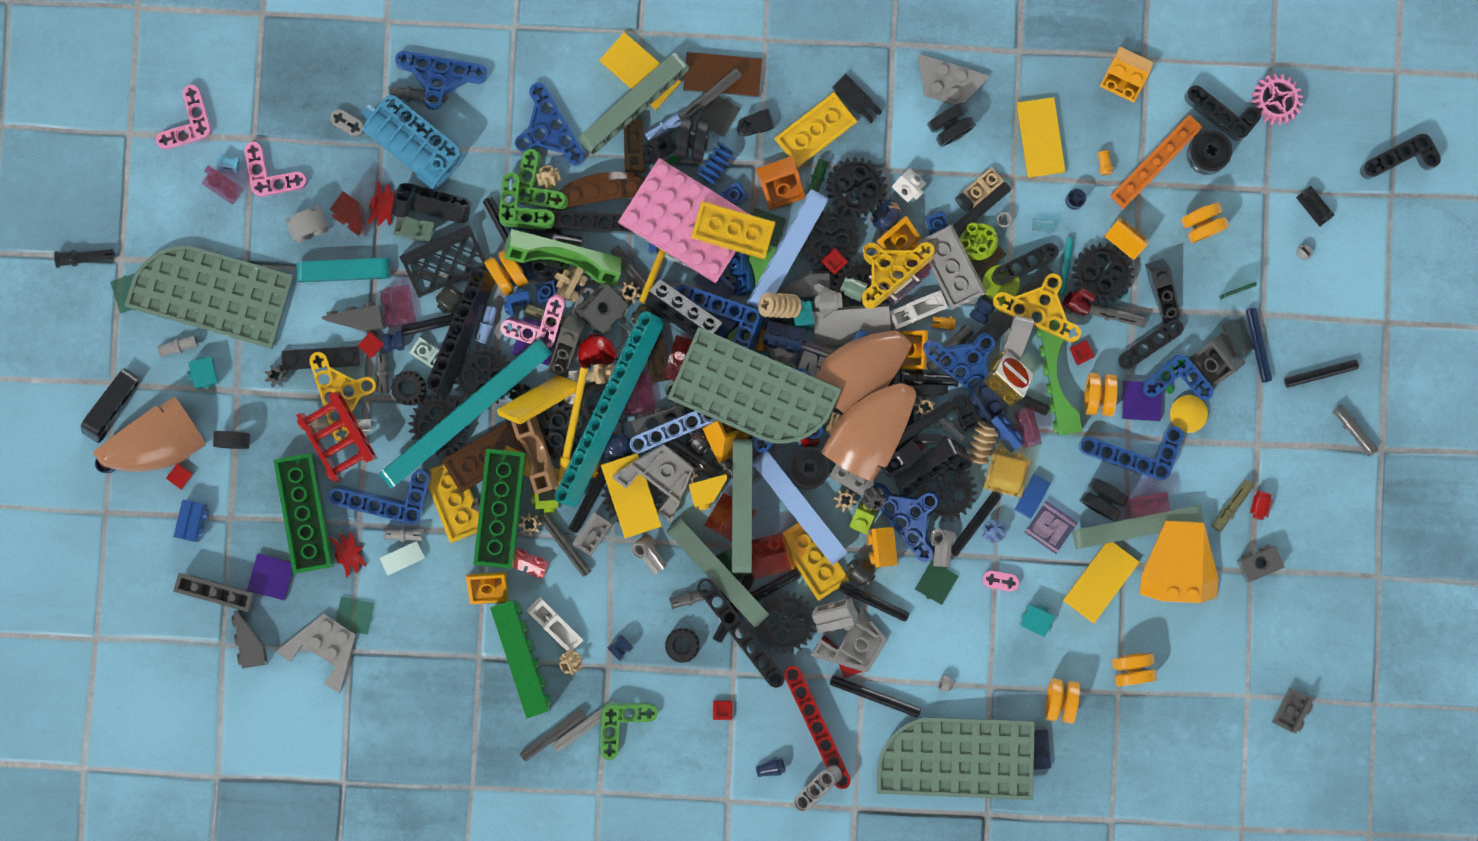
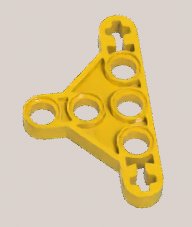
M924 242L914 250H883L876 243H867L863 247V257L872 265L871 286L862 294L864 307L869 309L877 307L934 258V246ZM869 249L877 251L873 256L868 255L866 252ZM913 260L918 264L915 267H909L907 263ZM882 261H888L890 262V265L888 267H882L880 266V263ZM896 272H901L904 275L900 279L893 277ZM882 284H888L890 286V288L885 291L881 290L879 287ZM867 297H869V298H873V297H874V301L871 300V299L867 301Z
M1049 274L1042 286L1035 290L1015 297L1005 292H999L993 299V305L996 309L1013 317L1016 314L1014 306L1017 304H1022L1025 308L1024 313L1020 314V316L1032 319V314L1039 312L1042 315V320L1034 322L1033 326L1067 342H1076L1081 336L1080 328L1067 321L1057 295L1062 280L1057 274ZM1056 278L1058 286L1055 288L1049 287L1048 279ZM1003 296L1005 297V302L1010 303L1011 300L1015 302L1011 305V309L1009 311L1007 310L1008 305H998L999 301L997 300V298L1000 299ZM1040 296H1049L1050 303L1042 305L1039 300ZM1052 320L1058 321L1060 328L1055 331L1051 330L1049 322ZM1063 325H1067L1065 329L1068 331H1071L1072 328L1075 329V334H1077V337L1073 336L1072 338H1069V333L1065 331L1063 332V335L1060 334V331L1063 329Z
M315 352L311 355L310 366L323 406L328 404L324 399L326 393L340 391L353 413L360 398L371 395L375 391L376 384L372 378L364 377L354 380L330 368L327 358L323 353ZM319 356L320 359H324L321 365L323 369L327 367V370L315 372V370H319L316 363L313 364L315 357ZM320 375H328L330 378L329 383L321 384L318 380ZM370 381L373 385L372 389L364 391L361 387L363 382ZM352 387L354 390L353 396L346 397L343 394V389ZM332 410L326 414L329 425L336 422L333 421L330 417V414L335 410ZM341 427L343 432L347 431V434H345V438H347L348 434H350L348 429ZM336 430L332 434L334 439L340 442L343 439L340 436H336L339 433V430Z

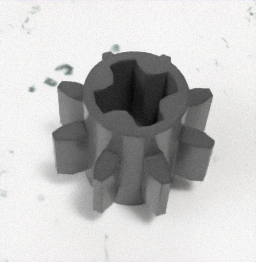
M280 364L277 368L270 365L271 370L264 372L268 374L265 382L271 381V387L273 388L276 384L283 387L282 382L289 380L285 377L288 370L282 371V365ZM274 372L281 374L278 376V380L273 378L275 376Z
M871 487L864 491V498L861 500L868 510L872 508L877 511L884 506V500L887 497L880 487L877 490Z

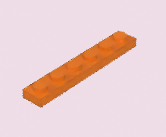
M1189 114L1109 197L1119 207L1124 209L1203 127Z

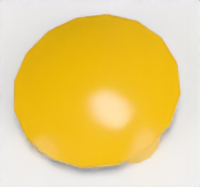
M1184 395L1176 399L1170 409V421L1175 427H1179L1186 433L1200 430L1208 418L1205 403L1193 395Z

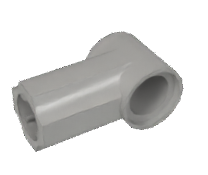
M935 529L931 533V541L934 544L933 566L950 567L951 546L956 541V534L951 529Z
M645 534L632 545L631 551L635 557L643 559L655 575L664 569L667 564L655 549L656 542L654 538Z

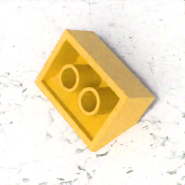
M726 474L689 484L696 509L699 508L700 511L711 509V504L715 503L727 482Z

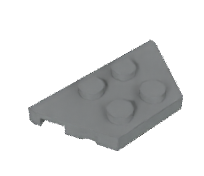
M922 54L918 56L924 96L947 104L965 103L989 78V75Z

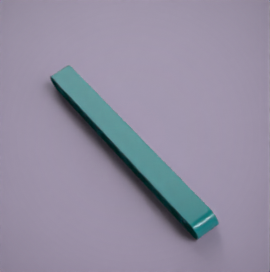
M647 311L640 314L555 492V500L569 507H576L579 504L663 328L662 318Z
M540 338L385 467L379 473L380 477L391 489L547 359L552 352Z

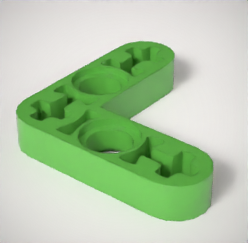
M534 149L526 150L522 156L518 175L520 180L518 202L524 205L555 210L565 209L568 205V197L559 191L536 188V174L539 173L542 156ZM535 156V160H529V157ZM527 172H531L532 179L526 182L524 176ZM527 193V194H529V195H532V198H530V197H524V198H522V197H521V194ZM544 193L546 196L545 201L539 203L537 200L538 195ZM551 198H561L562 202L556 203L554 201H551Z
M513 172L505 174L502 179L500 197V223L506 227L552 228L555 219L554 214L550 210L518 208L519 176ZM510 179H514L512 190H509L508 182ZM506 196H513L515 200L513 203H506L504 198ZM507 209H510L509 220H505ZM529 214L532 216V220L524 222L521 219L522 216ZM535 215H538V223H535ZM545 216L549 218L547 223H544L543 221Z
M608 703L602 707L600 753L603 758L612 760L618 755L619 722H651L656 719L658 712L652 703ZM627 708L634 709L635 712L632 717L624 716ZM638 708H640L641 712H646L650 708L653 713H650L647 717L645 713H639ZM609 709L615 712L611 715L612 722H609V716L605 714L609 712ZM613 727L615 729L614 734L606 736L604 733L606 728ZM607 741H610V746L614 750L610 751V754L604 751L608 749Z

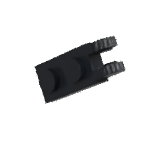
M847 74L832 87L857 114H861L870 124L874 120L864 110L867 106L878 115L882 113L880 108L872 102L873 100Z

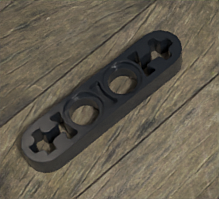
M1047 243L997 267L991 275L993 283L999 286L1005 285L1052 262L1059 254L1058 247L1053 243ZM1047 250H1048V251H1051V250L1053 251V254H1052V255L1048 254V255H1046V256H1044V257L1042 258V255H1043ZM1029 256H1035L1038 264H1030ZM1019 264L1022 271L1020 273L1014 272L1012 265ZM1008 270L1009 274L1005 275L1003 279L997 278L998 274L1006 273Z
M1179 320L1169 321L1122 353L1118 358L1119 366L1123 369L1134 367L1181 335L1184 330L1183 324ZM1171 324H1173L1174 326H1179V328L1177 329L1178 333L1174 331L1170 333L1168 336L1164 331H1162V329L1164 328L1165 331L1170 330L1172 328ZM1155 334L1163 336L1164 341L1162 344L1158 345L1154 342ZM1139 345L1147 346L1148 353L1146 355L1138 353ZM1133 350L1139 360L1137 361L1135 357L1130 361V366L1128 364L1124 365L1122 362L1124 361L1123 356L1130 357L1133 355L1131 352Z

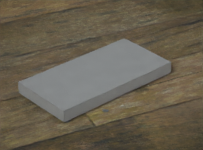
M952 224L918 241L919 245L927 242L934 246L935 255L928 264L952 310L987 293Z
M879 304L873 309L866 308L864 305L838 308V310L833 311L825 319L819 317V309H812L815 347L845 345L851 342L859 329L872 333L891 331L889 304Z

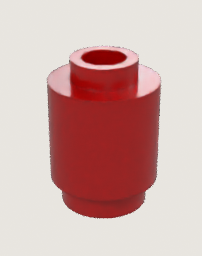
M1257 491L1253 497L1249 512L1253 514L1252 518L1264 520V517H1269L1273 502L1271 499L1272 494Z

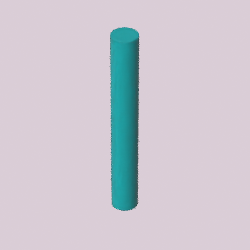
M1070 237L1066 238L1060 274L1062 284L1058 291L1060 295H1065L1074 243V238Z

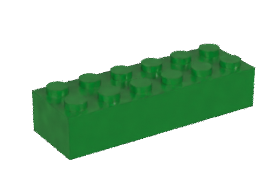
M486 449L473 565L514 569L526 453Z
M307 453L273 460L293 574L335 567L315 454Z
M511 600L490 607L526 719L550 711V706L553 705L550 694L546 695L544 689L547 687L544 676L540 677L538 669H541L538 657L534 658L532 651L535 650L532 639L528 640L526 633L529 632L526 621L521 619L520 614H523L520 603H516V600Z

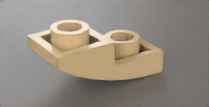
M991 167L962 193L972 201V208H974L1000 186L1004 180Z

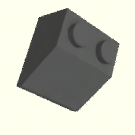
M1223 332L1189 357L1190 361L1212 387H1215L1235 373L1246 363Z

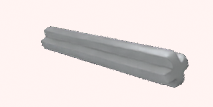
M601 709L552 744L553 748L559 752L600 723ZM609 709V712H606L605 714L610 716L614 712L612 709Z

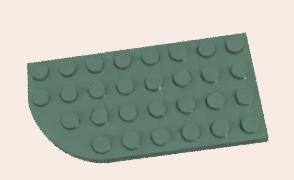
M175 246L157 252L139 267L132 279L125 307L273 349L294 276L193 246Z
M698 327L667 399L766 442L781 444L802 440L821 428L829 418L841 389Z
M931 717L914 720L898 729L882 749L878 761L877 794L1033 800L1035 721Z

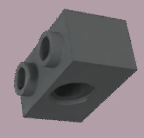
M1267 544L1258 548L1260 552L1255 554L1248 552L1241 555L1242 559L1237 562L1246 582L1254 581L1285 568L1276 546L1270 547ZM1258 557L1264 559V566L1262 568L1256 565Z

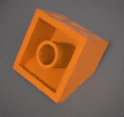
M792 156L756 168L769 210L805 199L799 173Z

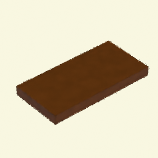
M686 52V63L689 66V70L684 75L683 91L706 93L731 71L738 69L742 74L741 78L721 94L759 97L762 58Z
M506 422L441 461L460 493H463L483 481L486 449L505 450L507 445L523 453H526L520 441L517 440L509 422Z

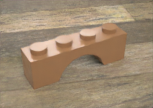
M537 416L521 425L511 421L516 438L524 446L529 459V478L534 493L539 494L559 486Z

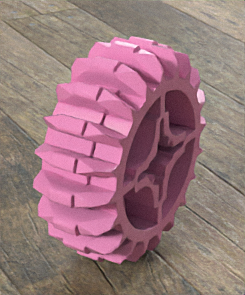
M1273 74L1272 79L1269 75L1265 77V81L1261 79L1259 85L1254 87L1257 92L1251 94L1252 97L1257 98L1252 100L1251 104H1257L1256 107L1261 111V116H1264L1263 122L1270 119V125H1273L1275 120L1278 126L1282 124V120L1285 124L1289 123V118L1294 120L1296 118L1295 114L1300 113V109L1297 107L1303 106V103L1298 101L1303 99V95L1297 94L1301 91V88L1295 89L1298 83L1295 81L1291 84V77L1284 80V74H1281L1279 79L1277 74ZM1275 85L1285 88L1287 92L1279 91ZM1268 87L1270 97L1267 101L1263 102V93ZM1275 97L1282 98L1280 102H1271ZM1291 97V107L1286 112L1285 100ZM1273 107L1280 114L1272 113L1267 108Z

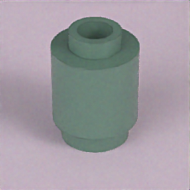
M845 277L840 291L844 293L843 295L860 302L863 292L868 289L866 288L868 284L852 277Z

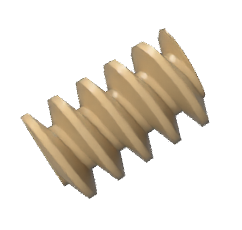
M768 292L761 296L758 309L759 313L764 317L796 318L801 311V301L794 294Z
M979 420L978 424L982 427L975 428L979 435L973 434L972 437L976 439V442L970 441V445L974 448H967V451L971 453L969 455L971 462L987 464L989 461L988 457L991 456L990 450L994 449L993 443L997 441L996 436L999 435L1000 431L992 424Z

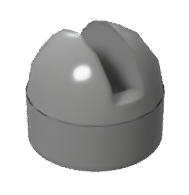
M1002 212L997 216V223L1000 227L1007 228L1012 224L1013 219L1009 213ZM1004 216H1007V225H1004Z
M1303 244L1297 248L1296 254L1299 259L1307 260L1312 256L1313 250L1311 246ZM1303 247L1307 250L1309 255H1307L1306 252L1302 250Z
M942 675L939 681V690H952L954 680L949 676Z

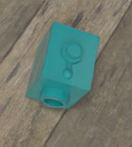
M801 300L799 315L796 318H790L792 326L806 329V331L813 329L814 317L811 301L805 302Z
M202 356L198 357L197 360L188 362L190 371H187L189 382H193L195 389H210L212 385L219 384L212 357L205 358Z
M1029 603L1026 606V611L1021 614L1020 626L1045 637L1047 632L1051 631L1053 627L1052 622L1055 620V616L1048 612L1049 608L1040 604L1036 607Z

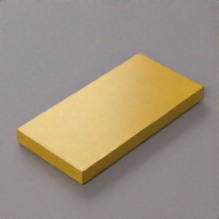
M625 32L599 60L601 64L631 90L660 65L655 58ZM678 80L650 106L657 111L681 84V81Z
M833 92L776 136L774 140L788 157L792 156L798 169L858 121L836 93Z
M1054 97L1017 102L1016 107L1027 178L1065 173Z
M701 201L691 239L765 260L775 222Z
M556 375L497 409L498 415L521 425L574 394L577 382Z
M638 453L601 465L625 539L662 527L646 478L638 474L632 483L625 488L612 477L615 473L639 459Z
M444 464L429 469L432 474L429 490L449 542L453 543L476 534L479 512L471 509V504L475 500L471 488L460 493Z
M796 523L777 536L818 601L838 589L842 581L846 583L850 581L839 561L832 565L799 523Z
M1114 542L1104 544L1062 601L1094 624L1134 571L1139 561Z

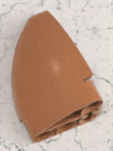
M899 331L879 332L858 338L829 355L820 364L822 369L814 375V378L841 389L834 406L842 413H845L851 406L863 398L888 387L906 358L911 347V341Z
M901 383L878 390L851 406L830 429V437L821 452L845 470L866 480L874 481L882 466L886 467L903 435L916 398L914 388Z
M173 397L159 407H153L98 447L93 452V455L102 466L127 472L157 471L187 460L192 454L206 446V443L181 404Z

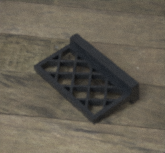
M470 225L399 256L418 298L471 275L477 269L469 265L472 255L480 257L483 263L482 266L477 268H487L484 264L486 260ZM471 237L474 243L472 251L461 248L463 240ZM449 246L458 249L454 259L443 256L445 249ZM440 250H443V251H442V254L436 253V252H438V251H440ZM460 250L470 254L467 264L456 261ZM434 254L440 257L437 267L426 264L429 255ZM442 258L453 262L449 272L439 268ZM417 262L423 266L420 274L417 275L411 272L408 265ZM455 263L466 266L462 275L458 276L451 273ZM425 266L435 269L432 280L421 276ZM437 271L448 274L446 282L438 283L434 281ZM420 278L431 282L428 290L420 292L418 288Z

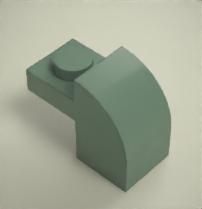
M397 217L393 235L428 243L434 234V223L419 221L409 217Z

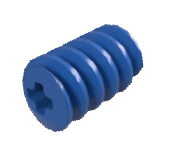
M720 142L717 143L719 148H713L715 155H708L711 161L704 160L706 167L700 166L701 173L696 172L703 180L717 185L715 177L722 178L719 172L726 173L723 166H731L728 159L735 160L732 155L733 152Z

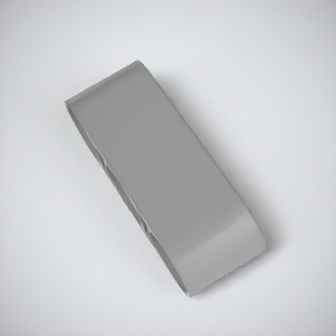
M1015 314L1000 359H1002L1007 349L1019 361L1021 360L1032 331L1033 319Z
M830 766L820 772L795 797L794 806L796 809L804 812L818 803L840 781L842 777L841 770L837 766Z

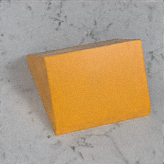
M905 216L876 241V244L883 250H914L919 245L918 241L922 240L908 217Z
M1121 217L1115 221L1104 235V237L1133 260L1149 242L1147 238Z
M899 331L911 341L910 350L899 370L925 371L927 356L923 352V345L928 341V331Z
M507 572L466 575L470 604L508 602Z

